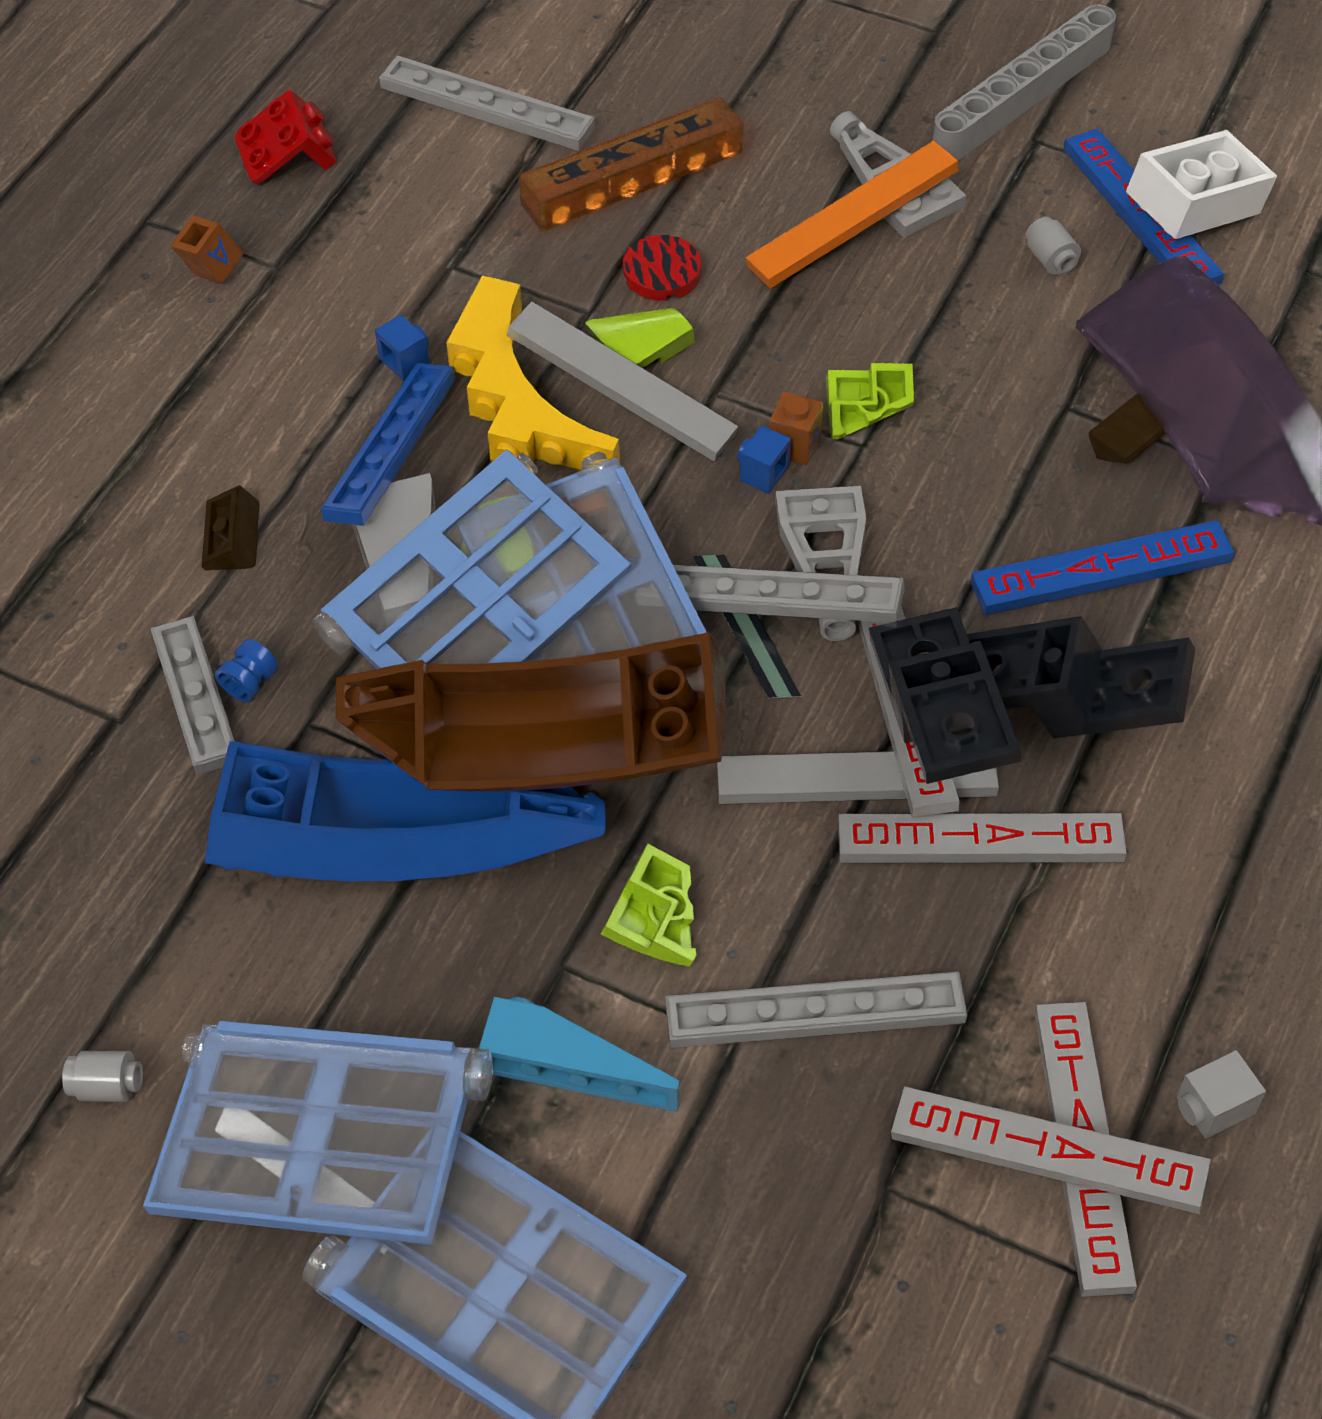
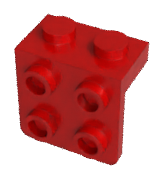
M288 89L279 98L274 99L253 119L244 123L236 132L235 141L249 179L255 184L262 183L301 151L306 153L325 170L337 162L331 147L334 144V140L323 127L322 121L324 116L315 103L312 101L306 103L295 92Z

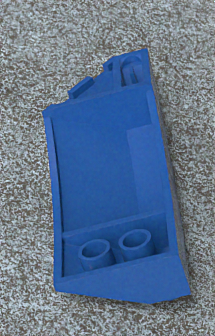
M229 741L211 813L205 863L219 865L228 870L245 869L265 872L274 877L291 876L335 881H404L448 877L501 868L604 836L605 802L593 793L586 794L584 797L571 787L485 792L428 790L388 759L320 756Z

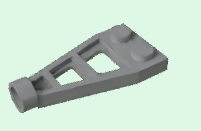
M851 111L841 113L831 124V136L840 143L841 150L862 185L911 155L909 152L868 129ZM877 152L890 160V162L872 170L863 158ZM946 178L890 213L884 219L905 238L965 207L967 195L949 178Z
M861 486L776 491L775 505L779 534L797 572L816 573L815 569L844 567V575H858L866 527V513ZM843 531L844 533L843 545L839 550L813 551L804 536L805 533ZM818 618L820 633L827 640L841 641L855 633V620Z

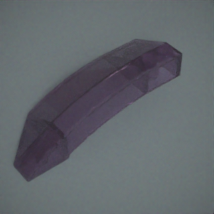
M1186 256L1174 257L1168 261L1149 266L1076 321V328L1121 373L1162 424L1164 431L1203 494L1202 502L1220 505L1222 501L1231 500L1246 503L1245 510L1277 517L1281 516L1282 511L1306 515L1307 523L1322 525V423L1296 379L1254 322L1224 290Z

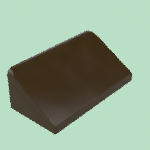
M1139 391L1090 430L1089 438L1097 459L1128 464L1178 424L1182 418L1180 413L1145 391Z
M240 485L206 502L201 565L206 571L248 569L256 565L260 504L253 495Z

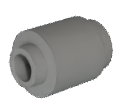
M1042 217L1034 221L1026 231L1029 250L1048 273L1052 275L1064 274L1071 271L1077 265L1081 255V248L1059 221L1052 220L1050 217Z
M80 1051L77 1056H68L65 1061L62 1076L63 1089L67 1096H76L80 1102H129L134 1092H139L143 1082L142 1064L140 1061H135L131 1051Z

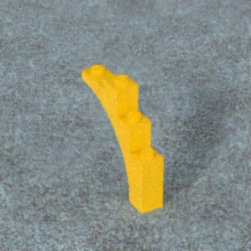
M482 275L446 343L449 366L454 367L456 373L472 376L467 385L470 415L483 420L493 421L488 431L490 461H494L504 451L508 450L529 470L535 459L554 465L589 471L592 475L605 470L608 465L615 462L620 467L619 438L589 429L563 415L544 400L523 375L513 353L514 340L507 336L508 326L522 312L520 284Z

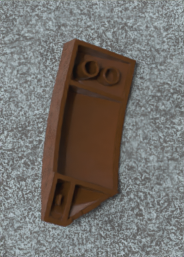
M707 632L622 650L556 659L481 664H426L424 660H418L336 677L335 718L428 790L480 792L540 790L626 780L721 762L727 704L724 658L710 633Z

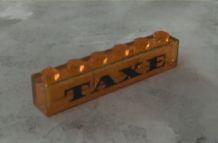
M718 97L519 174L520 203L542 232L743 153L744 123L721 97Z

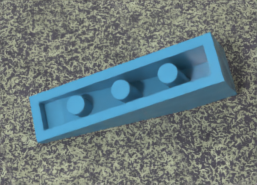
M494 997L478 1049L482 1073L674 1112L678 1111L679 1080L551 1010L535 1005L528 999L521 997H512L510 999Z

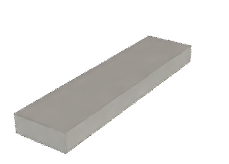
M194 616L150 628L196 775L223 768L229 741H235Z

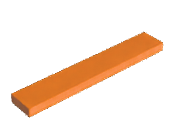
M933 140L747 256V267L771 289L959 171L958 160Z

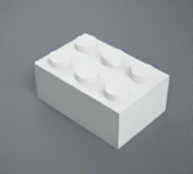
M1228 130L1141 153L1126 193L1154 218L1174 239H1178L1260 214L1277 175Z

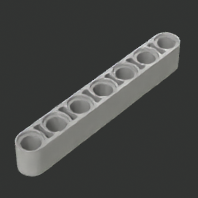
M1091 5L938 113L935 117L933 140L955 159H962L1106 54L1111 47L1116 19L1115 12L1105 5Z

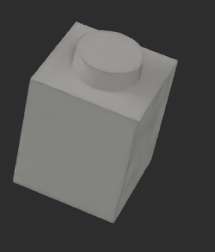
M1235 1050L1186 1074L1177 1099L1184 1119L1190 1125H1196L1206 1139L1255 1115L1266 1090L1239 1052Z

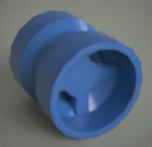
M246 639L236 648L234 652L235 658L232 661H224L215 672L219 685L233 698L245 703L250 702L258 693L261 681L269 680L279 668L277 660L267 648L254 640Z

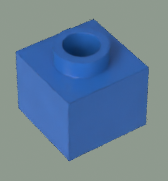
M400 314L375 329L379 359L403 381L416 363L429 364L427 351L429 340L423 329L418 325L413 326Z
M761 425L751 439L746 438L739 448L737 461L740 462V481L769 494L790 466L791 438Z

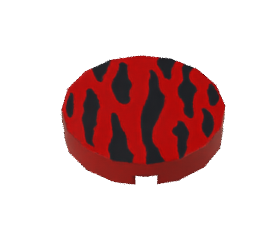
M652 235L638 240L627 249L623 258V275L630 290L641 297L660 301L667 300V296L677 294V298L687 295L697 286L701 278V258L696 248L682 238L670 235Z

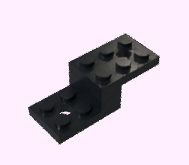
M957 607L869 628L870 641L904 743L913 742L926 784L1021 762V749L981 641L969 642ZM921 652H930V653H926V654L917 655L918 653H921ZM967 728L973 729L970 733L961 736L950 733Z
M1081 616L967 634L970 643L981 641L992 672L997 665H1001L993 673L1005 709L1032 706L1053 739L1184 722L1195 655V647L1189 637L1102 650ZM1151 680L1145 688L1134 691L1142 685L1143 681Z

